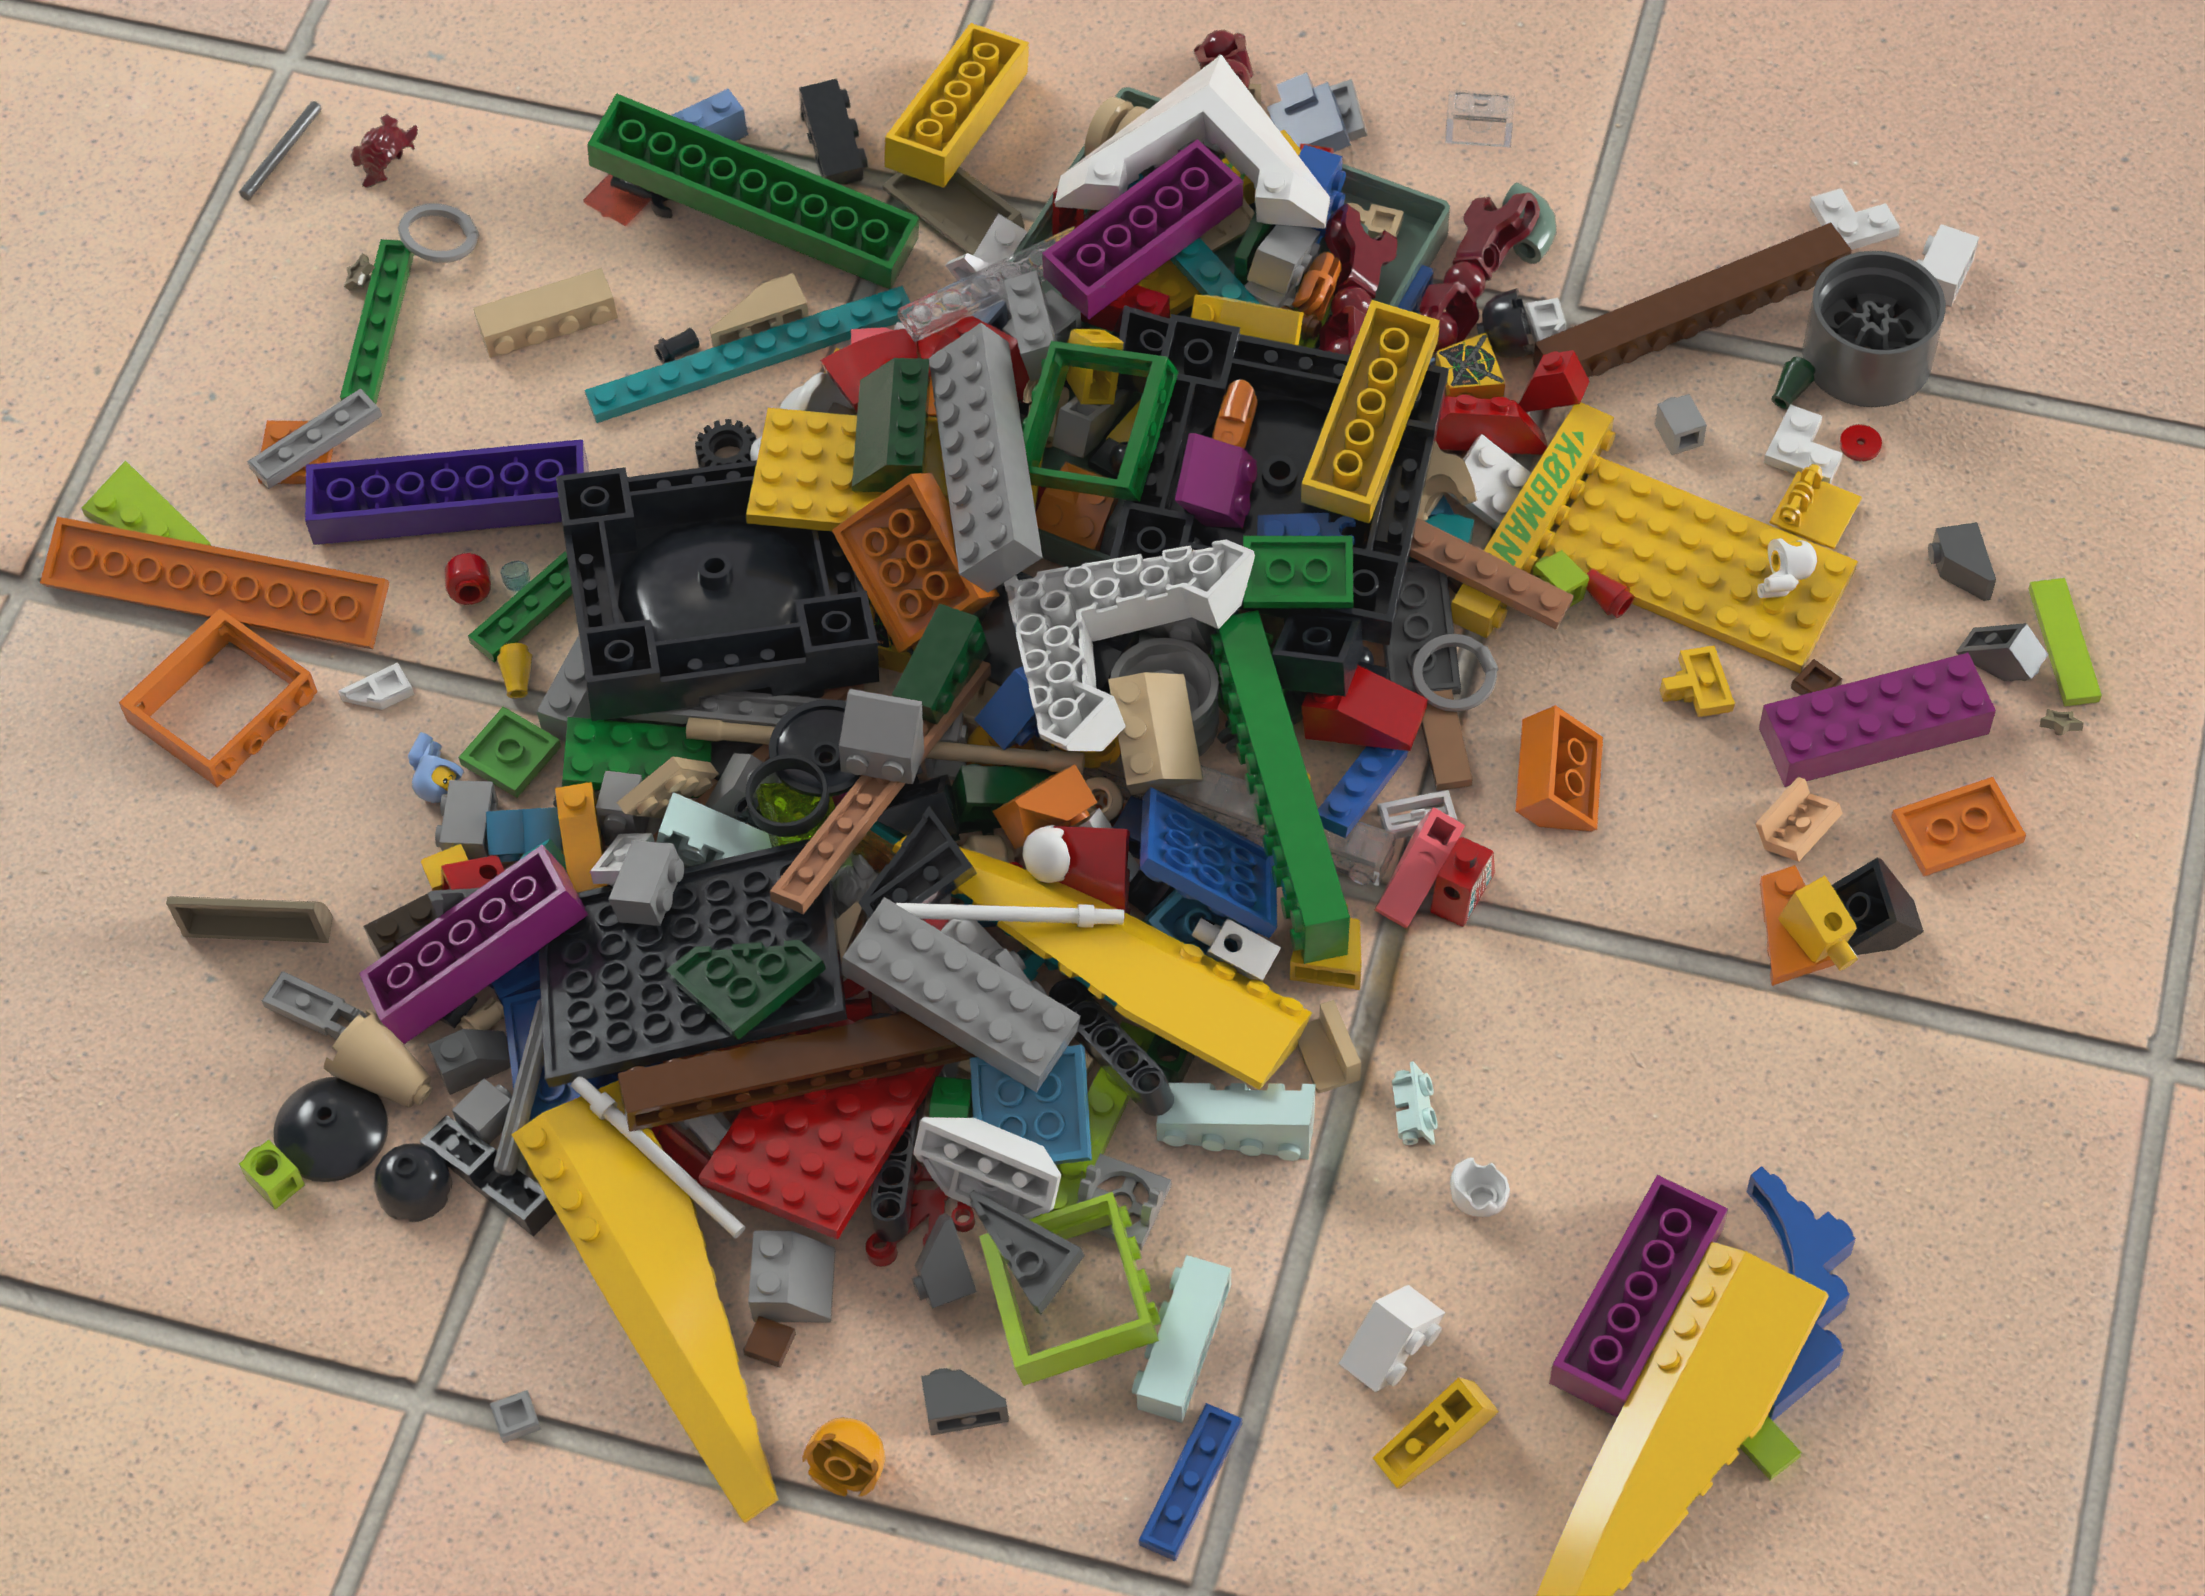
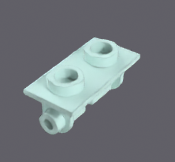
M1410 1062L1411 1073L1407 1070L1398 1071L1392 1080L1395 1106L1401 1108L1409 1105V1109L1396 1112L1398 1137L1403 1139V1144L1414 1145L1418 1142V1138L1424 1137L1431 1145H1435L1434 1130L1438 1128L1436 1114L1430 1106L1429 1098L1434 1092L1433 1084L1428 1073H1423L1414 1062Z

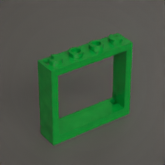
M1051 341L1046 359H1042V372L1038 385H1035L1032 391V405L1029 415L1022 423L1031 485L1140 502L1178 370L1169 358L1165 356ZM1070 366L1148 377L1117 479L1039 468Z

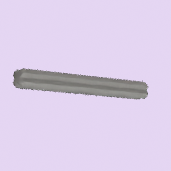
M541 999L536 1004L493 1165L495 1171L502 1175L510 1176L516 1171L521 1151L511 1134L529 1122L544 1065Z

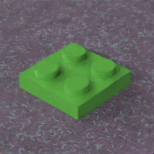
M503 706L458 758L462 766L518 798L561 748V743L557 737Z

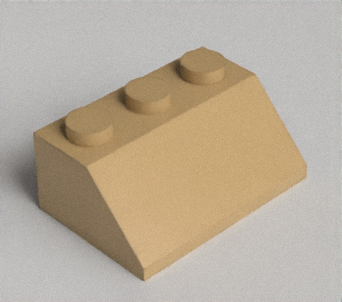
M1143 672L1108 679L1110 693L1114 696L1126 725L1118 734L1126 785L1131 795L1147 792L1150 786L1160 790L1202 782L1203 776L1184 674Z

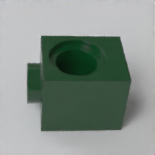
M1155 1034L1146 1052L1162 1069L1168 1083H1182L1195 1057L1194 1054ZM1164 1056H1174L1177 1059L1167 1062L1161 1058Z

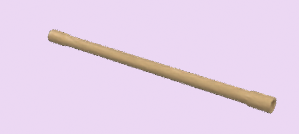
M689 717L686 725L687 739L717 742L726 740L769 744L775 727ZM941 741L937 742L926 757V759L1047 769L1051 772H1060L1075 764L1081 774L1084 772L1085 765L1084 752L1041 751L1019 748L1003 750L1001 747Z

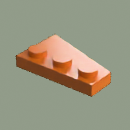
M1796 865L1763 875L1760 880L1763 917L1767 932V952L1771 967V986L1835 965L1829 956L1819 962H1813L1778 920L1794 892L1806 886Z

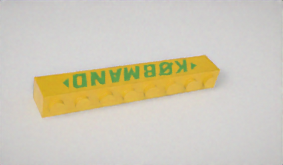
M1582 402L1572 407L1483 551L1533 575V567L1539 560L1537 556L1541 550L1546 551L1554 538L1555 532L1553 530L1556 525L1561 526L1570 511L1568 506L1572 499L1577 500L1584 489V480L1587 475H1592L1601 460L1599 455L1602 450L1608 451L1612 446L1616 433L1612 431L1614 416ZM1464 583L1451 602L1453 623L1484 638H1488L1494 627L1498 629L1501 627L1508 609H1506L1507 605Z

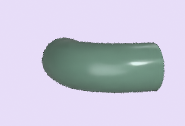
M1517 182L1509 189L1502 206L1514 194L1530 192L1535 196L1540 207L1539 218L1532 232L1521 242L1515 244L1513 249L1525 262L1536 264L1549 251L1557 234L1556 217L1549 203L1543 197ZM1525 207L1520 215V218L1524 216Z

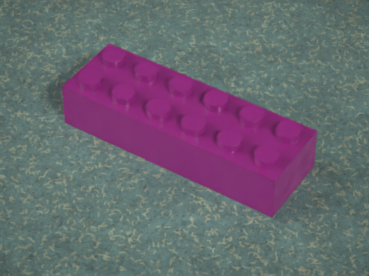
M1197 139L1042 252L1043 277L1089 320L1243 205V180Z
M1964 653L1763 705L1759 730L1784 787H1787L1798 777L1810 781L1988 735L1996 710L1969 653Z
M540 845L364 969L359 975L379 1020L403 1044H406L567 929L574 926L586 917L588 913L564 867L543 845Z
M1657 1175L1552 1364L1549 1384L1618 1418L1711 1242L1716 1243L1724 1229L1728 1208Z

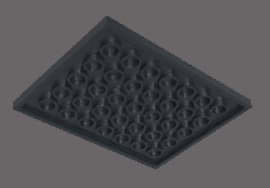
M811 838L684 868L683 878L680 882H677L672 895V906L669 911H666L661 926L619 922L608 900L614 886L608 885L578 892L588 915L539 949L545 1080L549 1087L572 1083L578 1076L590 1079L629 1070L636 1066L651 1065L674 1058L686 1057L847 1020L832 880L827 883L804 914L771 901L770 890ZM787 940L802 941L823 959L826 970L739 1040L671 981L666 972L670 966L694 947L711 946L712 950L732 949V944L762 942L764 947L783 946L784 941Z

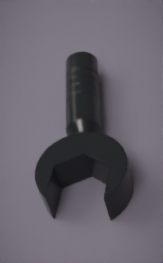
M615 176L612 177L610 186L643 199L650 198L655 214L663 218H672V209L663 204V201L669 200L668 198Z

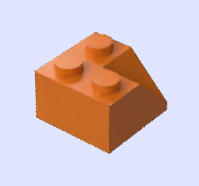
M1065 462L1060 471L1107 478L1069 462ZM1046 488L1036 512L1037 526L1039 529L1100 551L1106 524L1119 499Z
M1074 764L994 810L993 813L1014 849L1024 846L1028 835L1038 828L1050 825L1069 827L1079 823L1090 816L1087 809L1098 802Z

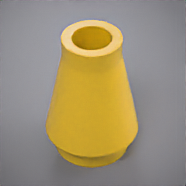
M506 644L500 648V654L497 656L509 698L518 699L528 695V682L533 655L525 644Z

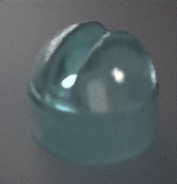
M512 561L505 564L501 569L503 583L511 591L519 592L530 582V572L525 562Z

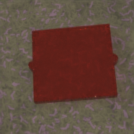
M608 174L583 199V202L601 212L602 217L608 216L626 226L651 199H643L610 186L613 175Z

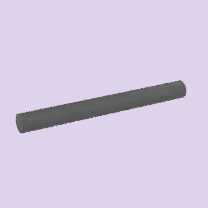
M315 101L310 102L241 188L239 194L242 198L246 200L251 199L320 113L322 107L319 103Z

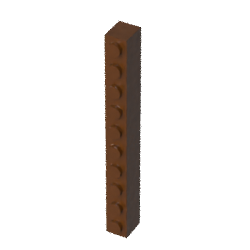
M1830 222L1535 342L1533 364L1537 367L1542 356L1548 353L1574 350L1588 378L1594 375H1602L1618 365L1631 363L1638 357L1653 351H1661L1672 343L1682 339H1690L1697 333L1711 327L1722 326L1727 321L1738 316L1749 315L1760 307L1770 303H1778L1787 296L1799 291L1810 290L1816 285L1818 278L1829 265L1844 256L1850 255L1852 250Z
M898 1011L891 1016L873 1020L868 1018L860 1019L853 1024L840 1027H822L816 1032L807 1034H788L780 1037L778 1040L769 1042H750L740 1048L731 1050H712L702 1056L693 1058H674L664 1064L655 1066H636L626 1072L618 1073V1080L629 1132L796 1097L824 1089L828 1090L852 1085L859 1081L876 1077L880 1079L913 1072L916 1068L924 1066L927 1069L960 1062L977 1056L905 1012Z

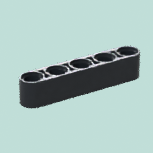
M1065 979L1057 982L1051 988L1049 997L1080 1015L1078 1030L1074 1038L1146 1114L1159 1116L1168 1112L1174 1104V1095L1162 1069L1077 981Z
M925 1098L919 1108H917L914 1116L874 1180L871 1199L873 1224L878 1238L886 1242H897L903 1239L909 1230L915 1174L917 1171L916 1164L918 1161L913 1152L920 1120L924 1116Z

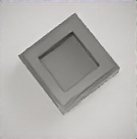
M528 1390L490 1403L503 1443L541 1430Z

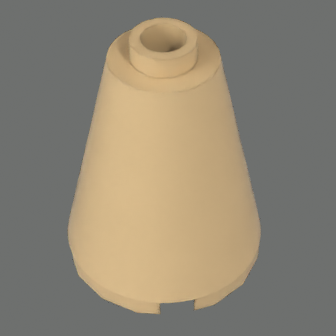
M367 1009V1018L359 1014L335 1041L332 1048L338 1052L333 1061L328 1057L326 1058L324 1069L332 1076L408 1108L415 1103L418 1106L422 1105L433 1089L429 1085L431 1076L396 1035L379 1020L376 1013Z

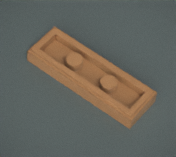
M1452 689L1434 691L1440 697L1454 700ZM1428 703L1421 726L1436 791L1472 786V774L1457 712L1444 711Z

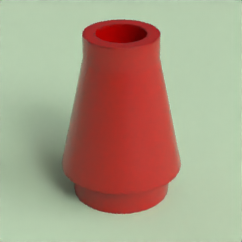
M1594 568L1586 574L1589 577L1586 590L1608 616L1612 614L1619 618L1632 605L1635 596L1630 593V587L1599 573Z

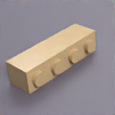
M602 268L473 308L478 329L489 358L505 355L511 351L537 345L544 341L569 335L618 318L614 298Z

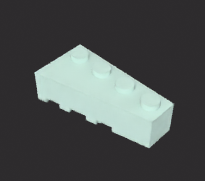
M674 792L670 798L657 836V842L674 844L679 858L683 861L685 867L793 843V841H784Z
M1168 1083L1174 1095V1104L1168 1112L1157 1116V1141H1164L1166 1144L1176 1147L1184 1146L1185 1144L1202 1146L1209 1151L1235 1150L1248 1156H1259L1261 1154L1275 1155L1287 1161L1309 1160L1315 1117L1316 1084H1302L1301 1091L1285 1090L1284 1084L1269 1083L1267 1090H1251L1247 1087L1246 1083H1231L1224 1090H1216V1087L1211 1083Z

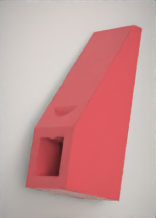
M1433 807L1419 822L1374 911L1406 929L1435 882L1440 869L1459 839L1465 825Z

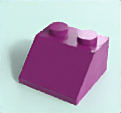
M1189 433L1175 501L1188 513L1195 515L1194 518L1205 527L1243 528L1245 516L1250 511L1249 496L1252 482L1257 477V461L1241 447L1196 433Z

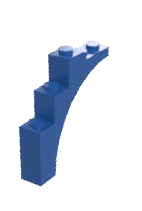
M1761 1166L1750 1175L1746 1192L1766 1215L1775 1231L1785 1256L1788 1273L1827 1292L1829 1296L1768 1414L1773 1421L1840 1365L1844 1352L1842 1345L1834 1333L1829 1330L1824 1331L1823 1328L1845 1310L1850 1293L1843 1280L1829 1272L1851 1255L1856 1238L1849 1225L1841 1219H1836L1829 1211L1816 1220L1814 1213L1806 1203L1797 1201L1787 1191L1786 1185L1777 1175H1770Z

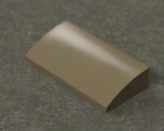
M961 167L957 169L944 188L897 172L883 185V190L963 251L974 255L998 214L1021 228H1025L1021 212Z
M169 896L166 901L183 937L329 943L333 916L328 907L322 902Z

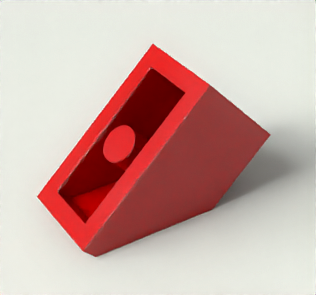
M1555 351L1542 356L1519 401V405L1525 412L1581 403L1590 381L1575 351Z

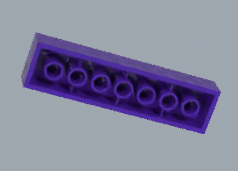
M583 439L307 464L305 522L313 545L562 522L556 476L589 472Z

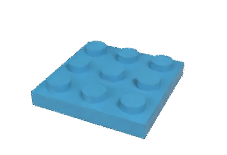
M1082 1045L1067 1046L1037 1093L979 1057L970 1058L973 1118L1044 1146L1055 1165L1092 1160L1085 1048Z

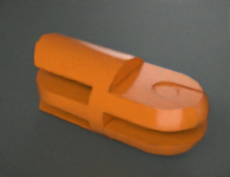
M1323 252L1317 256L1309 267L1308 272L1304 274L1292 306L1298 307L1299 312H1303L1306 315L1315 314L1317 319L1322 321L1336 289V282L1342 269L1340 260L1334 258V255L1330 252Z
M1235 380L1228 386L1216 420L1212 439L1243 449L1246 447L1258 405L1255 391L1248 382Z

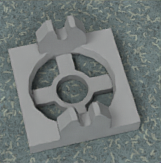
M1100 1153L1095 1166L1088 1165L1086 1178L1080 1182L1077 1203L1110 1193L1097 1188L1105 1180L1117 1176L1126 1177L1122 1187L1111 1192H1113L1114 1197L1124 1195L1132 1201V1206L1128 1210L1129 1216L1135 1215L1140 1217V1220L1127 1227L1126 1231L1128 1238L1135 1236L1139 1249L1142 1250L1171 1188V1179ZM1138 1182L1143 1184L1149 1194L1148 1202H1144V1204L1137 1203L1133 1194ZM1111 1225L1091 1231L1116 1241Z

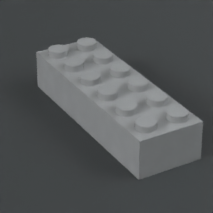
M885 897L842 957V975L1036 1093L1078 1030L1080 1015Z

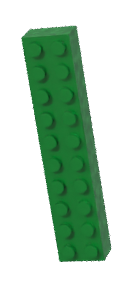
M616 93L587 143L589 166L887 289H892L918 240L919 217L618 93Z
M1259 611L1231 615L1219 629L1216 628V633L1210 634L1214 653L1210 655V659L1214 663L1218 675L1221 677L1222 683L1219 684V692L1222 704H1229L1231 713L1227 714L1230 732L1232 735H1238L1239 743H1236V751L1240 765L1246 764L1248 773L1245 774L1247 791L1249 795L1255 794L1257 804H1254L1255 819L1258 826L1264 825L1266 833L1262 836L1264 850L1267 857L1273 856L1275 864L1271 867L1273 881L1276 888L1282 887L1284 897H1281L1280 900L1283 916L1285 919L1291 918L1293 929H1290V938L1293 950H1300L1304 964L1348 955L1349 912Z

